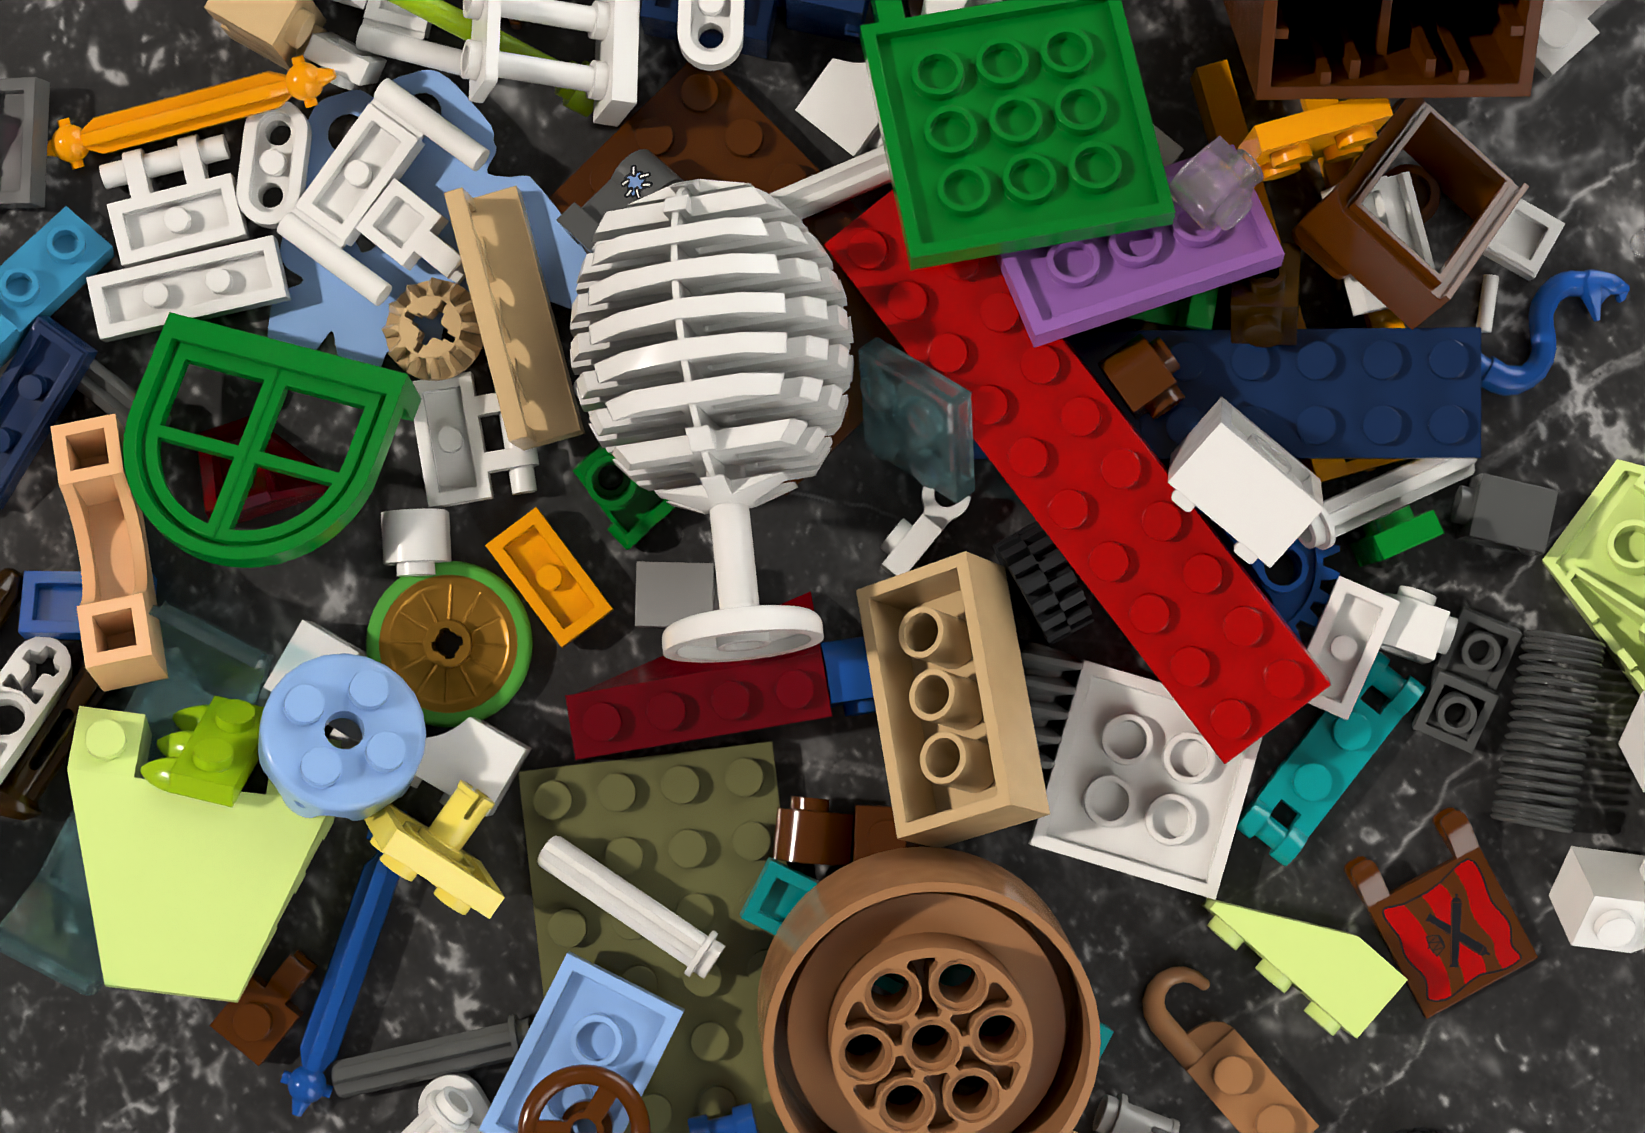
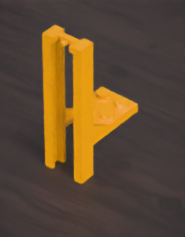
M1227 59L1197 67L1190 78L1210 150L1213 151L1234 144L1280 243L1263 181L1275 180L1301 170V163L1317 159L1326 189L1335 186L1356 158L1364 152L1367 143L1378 138L1376 132L1393 116L1388 98L1347 99L1340 102L1338 99H1300L1303 112L1255 125L1248 132ZM1299 306L1298 329H1306ZM1389 309L1363 314L1367 328H1405L1404 322ZM1345 459L1301 460L1305 467L1321 479L1322 484L1362 471L1370 472L1376 469V467L1407 459H1356L1345 462Z

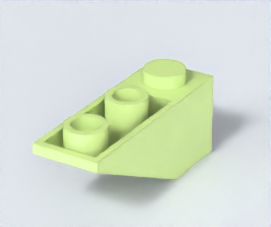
M1206 898L1201 904L1214 916L1207 926L1235 951L1243 942L1262 958L1255 969L1284 994L1293 985L1311 1001L1303 1011L1332 1036L1341 1028L1346 1033L1358 1038L1408 980L1359 936L1349 932L1211 898Z

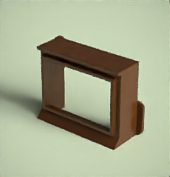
M1400 98L1391 106L1393 116L1376 132L1378 138L1366 145L1364 152L1356 158L1334 189L1292 229V238L1304 252L1332 277L1344 279L1351 274L1413 330L1451 300L1529 186L1524 182L1518 187L1512 179L1443 116L1427 104L1424 98ZM1402 149L1437 180L1440 190L1474 220L1438 272L1362 204Z

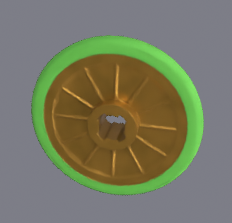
M451 561L435 563V575L400 577L377 602L369 621L366 636L367 657L385 664L400 675L415 693L424 713L425 724L437 727H457L469 717L484 720L503 708L520 689L530 666L533 648L532 631L527 612L513 589L504 580L485 568L466 562ZM447 629L463 639V645L459 646L455 657L452 659L436 649V643L440 641L444 631Z

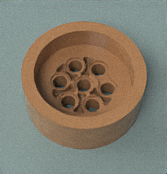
M909 847L883 851L858 859L821 880L802 897L780 925L763 963L758 986V1028L768 1090L775 1110L787 1133H1071L1087 1106L1095 1084L1101 1046L1099 1015L1090 982L1060 923L1045 902L1020 878L984 858L946 848ZM964 964L972 968L968 979L960 985L947 986L939 982L940 975L950 965ZM895 973L906 979L904 986L899 992L892 995L883 996L872 990L874 982L885 974ZM1004 1015L1011 1018L1008 1029L1002 1034L986 1036L979 1033L982 1023L989 1017ZM927 1025H938L946 1029L943 1037L937 1043L929 1046L919 1045L912 1040L915 1033ZM861 1034H870L880 1040L877 1047L865 1055H855L846 1050L849 1041ZM975 1075L985 1079L983 1086L974 1094L960 1095L953 1091L955 1084L966 1076ZM909 1085L919 1089L915 1099L908 1104L897 1105L886 1100L889 1093L898 1086Z

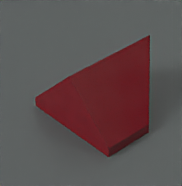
M250 416L199 432L197 435L239 446ZM272 432L264 453L320 467L276 433ZM199 452L205 513L210 520L233 460ZM258 468L237 524L321 497L328 490L329 486Z

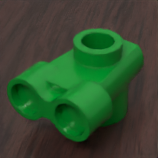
M599 444L572 471L586 488L592 499L596 501L612 522L607 528L609 533L625 550H628L675 507L666 503L669 500L660 498L654 490L648 491L640 487L623 471L622 482L617 487L606 488L601 485L598 480L600 470L607 465H615L612 459L616 458Z

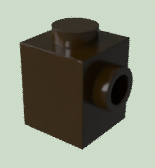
M1280 243L1285 253L1282 266L1232 282L1231 343L1250 344L1262 348L1276 345H1297L1301 248L1296 243Z

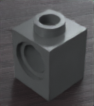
M1485 473L1468 479L1467 486H1459L1453 500L1451 522L1458 524L1455 540L1528 557L1544 554L1559 491Z

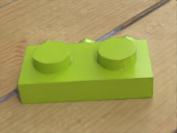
M215 695L209 705H195L179 710L173 714L172 720L182 731L168 734L157 740L158 749L166 757L141 766V774L150 784L166 792L233 807L259 760V726L264 707L250 704L244 700L228 699Z

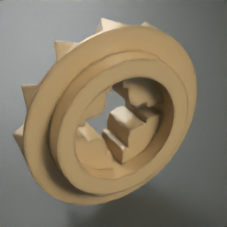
M432 277L429 281L407 285L405 292L396 301L389 303V315L382 331L386 337L389 349L388 355L406 373L422 380H446L465 371L479 355L483 341L470 293L459 284ZM439 312L444 313L441 324L448 330V334L455 337L454 342L452 343L446 339L441 341L438 338H432L427 345L422 344L425 333L413 321L415 316L421 319L425 317L433 320Z

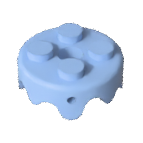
M353 654L323 655L303 662L294 668L271 691L263 709L259 726V761L263 771L282 796L286 806L297 815L304 818L326 815L348 818L352 821L363 820L382 810L398 798H401L410 787L424 755L426 741L424 713L412 689L400 675L385 664L366 656ZM334 719H349L360 728L362 740L358 745L350 749L337 748L327 740L324 731L325 726Z

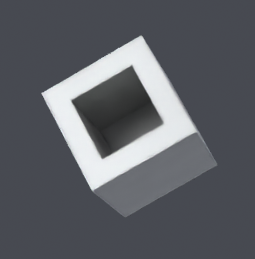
M637 561L636 627L667 628L672 623L685 617L720 610L714 563Z

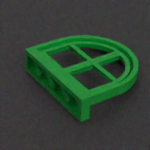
M169 312L126 422L123 457L127 481L133 497L145 516L166 539L182 551L209 563L227 567L254 568L281 564L299 558L324 545L354 519L373 491L400 419L413 422L422 398L406 373ZM189 364L263 383L239 446L165 426ZM288 390L364 410L339 472L264 453ZM161 442L233 460L208 523L186 511L172 495L162 469ZM258 468L329 486L328 490L316 503L288 521L257 530H234Z

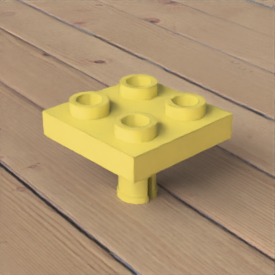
M463 780L459 781L456 790L430 827L423 825L392 804L364 819L373 835L370 843L383 853L380 861L394 873L412 882L417 874L427 879L437 887L433 894L456 912L466 915L470 908H473L490 919L504 900V895L482 862L462 849L489 809H492L495 805V802L480 790H472L473 786Z

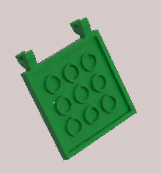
M871 0L874 23L860 25V41L910 270L1173 224L1175 208L1122 0H1007L907 18L904 15L902 0Z

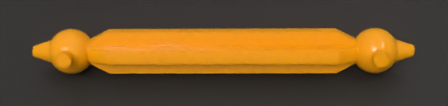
M300 55L291 58L293 66L286 75L272 71L254 74L97 116L84 128L72 125L69 117L57 120L59 128L54 132L52 139L48 141L47 156L58 157L65 162H70L72 170L85 166L83 158L88 154L89 150L108 154L281 108L292 96L304 101L306 108L318 105L316 97L322 92L323 87L336 78V72L334 69L318 68L314 64L305 62L304 56Z

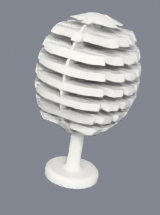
M706 179L674 183L628 204V208L606 212L593 236L591 243L596 242L592 248L593 253L587 254L582 263L576 282L578 284L576 288L578 296L572 303L570 331L575 338L571 342L570 349L571 368L574 375L580 374L576 380L577 387L575 388L583 411L589 413L591 421L589 426L602 448H606L607 452L616 458L612 460L620 470L640 487L648 491L654 490L660 498L669 500L666 503L673 507L710 514L720 610L688 616L669 625L662 635L664 657L682 662H730L766 658L800 651L823 641L822 620L816 612L804 607L759 604L749 509L760 506L798 488L795 482L783 483L784 481L816 476L832 449L830 448L833 444L832 438L825 436L834 435L841 427L849 402L848 395L842 394L850 388V382L853 380L854 358L853 355H849L850 343H854L851 316L847 317V311L843 308V306H847V298L841 280H838L837 274L832 271V261L819 240L808 232V228L802 223L803 221L777 198L774 199L767 192L755 188L751 183Z

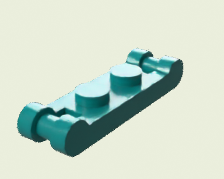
M1380 651L1377 653L1349 719H1343L1322 709L1240 814L1236 829L1248 839L1255 835L1271 848L1269 855L1284 867L1298 855L1311 833L1400 719L1419 700L1426 688L1411 675L1403 678L1389 667L1390 659ZM1371 685L1388 697L1377 712L1360 699ZM1279 801L1297 813L1287 828L1271 816L1273 809Z

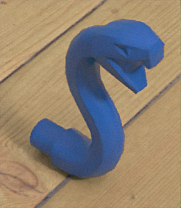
M1595 269L1564 271L1550 277L1539 287L1531 301L1528 323L1532 350L1528 360L1521 366L1507 365L1495 356L1488 358L1481 353V387L1502 396L1519 395L1534 388L1546 377L1554 363L1557 348L1553 315L1559 302L1569 296L1580 297L1593 321L1596 322L1601 318V304L1610 295H1614L1616 302L1621 303L1630 291V286L1615 274Z

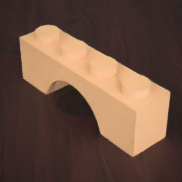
M116 414L50 426L58 483L72 522L81 566L82 600L80 605L77 606L85 668L104 692L168 679L143 512L133 497L124 468L123 442L125 430Z

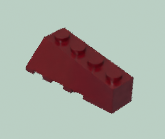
M811 591L780 604L804 607L814 611ZM820 643L783 655L730 662H682L668 659L663 655L581 692L565 695L575 760L832 717Z

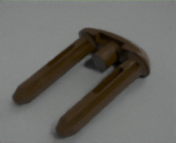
M9 567L0 571V629L20 601L23 576L18 570ZM85 662L7 779L1 783L0 816L26 821L41 815L43 811L39 808L38 800L66 758L70 756L79 706L100 708L111 690L104 692L85 668ZM73 711L74 717L42 766L38 769V761Z

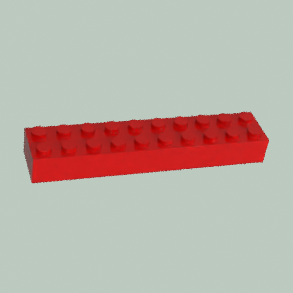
M893 189L824 244L1224 764L1228 763L1331 686L1330 678L1199 509L1195 506L1192 511L1186 512L1172 500L1171 496L1175 488L1168 483V469L1067 339L1062 338L1035 348L1033 347L995 255L910 270Z

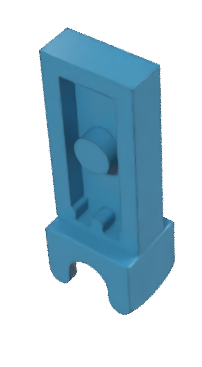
M67 206L0 266V368L15 355L38 316L50 317L87 283L86 277L94 276L115 257L113 246Z

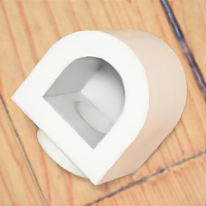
M428 508L381 512L383 564L396 566L398 577L435 575V563L452 561L450 517L447 510Z
M1402 585L1399 587L1397 595L1384 593V595L1400 601V604L1380 650L1423 665L1434 661L1437 652L1444 655L1448 652L1456 632L1458 619L1449 616L1450 611L1434 606L1437 599L1436 596Z

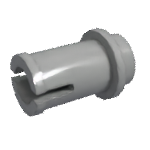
M1123 1093L1117 1094L1116 1097L1105 1094L1098 1105L1093 1120V1131L1098 1133H1179L1180 1128L1179 1120L1167 1118L1128 1103V1096Z

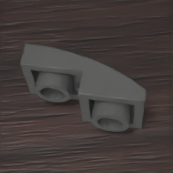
M1460 605L1454 617L1458 619V624L1448 652L1445 655L1439 653L1418 705L1412 728L1472 754L1499 698L1496 689L1522 633L1513 626Z

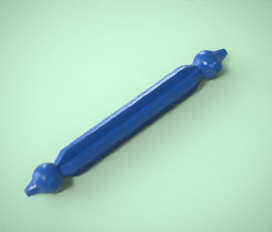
M369 829L366 839L371 840L373 835ZM376 848V853L362 867L301 1041L300 1055L302 1066L296 1068L293 1072L284 1070L280 1083L287 1085L289 1094L292 1097V1114L298 1117L302 1116L311 1103L316 1102L322 1096L326 1098L331 1096L334 1086L326 1084L323 1072L337 1059L400 878L399 875L380 861L383 853Z

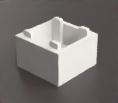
M1223 397L1215 403L1170 455L1168 483L1175 488L1172 492V500L1186 512L1192 511L1195 506L1198 507L1237 540V543L1234 545V552L1248 564H1253L1259 558L1271 568L1324 510L1321 479Z

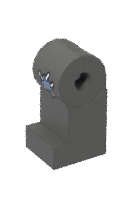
M640 149L631 153L618 165L611 179L582 207L574 202L556 221L577 244L581 243L587 254L593 253L592 248L596 242H591L606 212L628 208V204L684 180L651 151Z

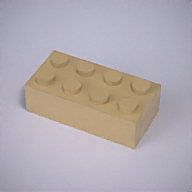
M965 551L857 589L856 594L897 839L941 848L1050 815L1005 567Z

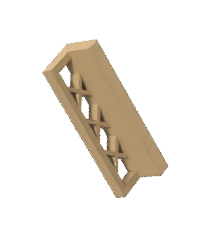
M513 186L475 198L462 187L444 192L508 441L525 451L585 434L521 190L517 186Z

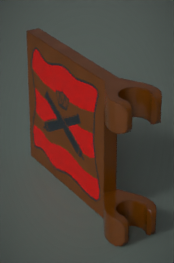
M1447 807L1432 817V822L1453 857L1396 889L1388 892L1376 864L1363 855L1348 861L1344 865V872L1349 882L1366 907L1400 973L1408 979L1406 984L1426 1019L1538 958L1480 849L1468 818L1462 811L1455 810L1453 807Z

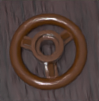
M588 1064L564 1067L543 1078L527 1096L518 1121V1133H574V1122L579 1119L591 1120L597 1128V1133H613L614 1122L609 1109L615 1099L618 1098L628 1114L631 1133H651L646 1105L634 1086L620 1074L610 1069ZM582 1084L598 1086L592 1099H581L574 1102L566 1109L560 1120L539 1119L547 1102L561 1090Z

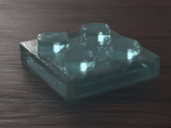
M878 337L859 348L860 388L862 392L866 448L879 459L887 460L915 477L923 486L934 489L953 502L959 503L975 491L971 392Z

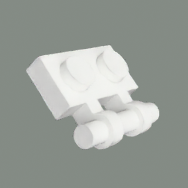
M197 134L179 138L177 146L146 154L142 148L122 153V160L99 166L100 175L106 189L128 184L131 195L129 199L107 204L123 267L130 268L250 238L245 215L241 211L236 198L237 183L235 177L231 173L209 178L207 164L230 159V151L224 134L201 140ZM184 170L187 184L154 192L152 186L153 178Z
M471 371L460 373L446 380L412 381L422 398L414 418V425L428 508L437 509L494 499L490 474L502 471L509 472L512 495L537 491L534 467L539 465L537 447L523 451L508 441L496 391L495 393L477 396L474 376ZM499 415L505 449L486 452L481 418Z

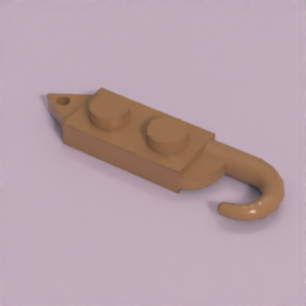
M1185 966L1170 967L1156 974L1147 985L1142 1000L1143 1015L1150 1030L1239 1133H1314L1319 1125L1232 1026L1224 1021H1208L1186 1032L1166 1009L1165 996L1172 986L1185 982L1193 984L1204 991L1210 987L1209 980L1199 971Z

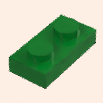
M1410 505L1362 525L1365 537L1349 545L1359 567L1386 560L1444 534L1434 510L1414 516Z

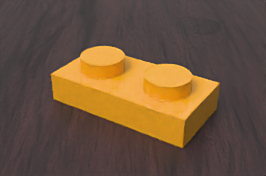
M537 507L485 545L562 648L566 647L614 611V608Z

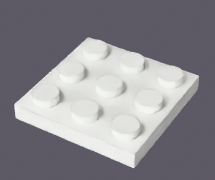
M1082 660L1084 663L1083 669L1078 672L1075 682L1077 689L1075 694L1071 696L1067 710L1069 716L1068 719L1064 720L1060 736L1062 740L1060 744H1057L1053 761L1055 764L1049 771L1045 785L1050 815L1035 819L1028 844L1216 900L1262 737L1228 763L1224 764L1161 682Z

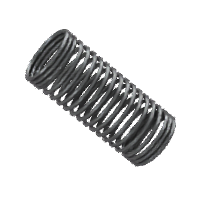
M1526 630L1523 632L1525 637L1522 638L1524 643L1521 644V647L1527 653L1520 655L1519 659L1527 665H1521L1516 668L1519 673L1525 676H1519L1514 679L1518 685L1523 687L1512 690L1516 696L1523 699L1511 701L1515 708L1521 710L1510 711L1508 713L1510 717L1518 721H1511L1506 724L1510 730L1519 733L1511 732L1504 735L1508 741L1516 744H1505L1502 746L1506 752L1514 755H1504L1500 758L1505 764L1515 767L1503 766L1498 769L1501 774L1512 778L1497 779L1496 782L1500 786L1509 789H1497L1494 791L1496 796L1511 801L1494 800L1492 802L1494 807L1491 808L1493 813L1490 816L1495 820L1571 834L1574 832L1571 827L1575 825L1573 820L1576 819L1574 816L1577 814L1576 811L1537 800L1576 805L1579 803L1577 798L1535 788L1577 794L1581 792L1580 788L1534 776L1581 782L1583 778L1579 775L1532 764L1582 771L1585 769L1583 764L1535 753L1583 760L1587 756L1582 752L1533 741L1587 748L1589 744L1585 741L1532 729L1585 737L1590 736L1591 733L1588 730L1534 718L1589 726L1593 722L1591 719L1533 706L1593 714L1595 710L1590 707L1569 704L1535 695L1567 698L1595 703L1598 700L1594 696L1567 692L1534 683L1565 686L1594 692L1598 691L1599 688L1597 685L1565 680L1536 672L1563 674L1597 681L1601 679V676L1596 673L1558 667L1535 660L1601 669L1604 667L1601 663L1605 661L1602 656L1606 654L1604 650L1607 647L1602 642L1588 638L1549 631Z

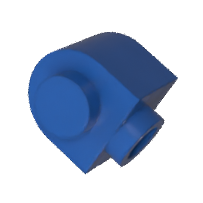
M864 636L821 642V653L830 706H843L845 717L876 713Z

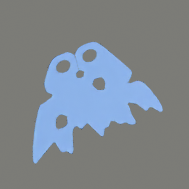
M421 70L393 79L392 81L413 96L419 93L433 95L441 106L442 117L490 151L485 164L478 171H473L428 137L424 136L422 139L425 146L399 181L449 220L438 237L459 252L444 192L462 187L475 198L517 186L522 193L550 302L572 310V303L578 296L576 292L578 284L576 282L587 253L581 243L577 244L556 221L561 216L557 207L530 176L506 177L488 174L487 169L497 149L494 143L493 129L483 114L448 77L438 71ZM351 90L327 97L314 107L308 119L312 130V141L306 189L335 151L328 140V131L332 122L336 118L347 114L359 117L374 97L362 90ZM282 237L280 247L282 262L289 270L301 276L303 281L299 285L288 288L290 301L272 304L267 337L317 350L327 335L333 332L338 356L381 367L389 351L386 337L382 331L389 315V303L396 301L405 292L407 285L429 281L432 277L455 283L422 257L409 271L377 245L372 250L362 253L356 241L352 247L346 244L343 248L344 251L392 285L388 298L381 305L376 306ZM465 277L464 280L460 283V286H462L469 292L467 280ZM439 312L433 320L425 317L421 319L415 316L413 321L425 333L422 344L427 345L432 338L441 340L444 329L441 320L444 313Z

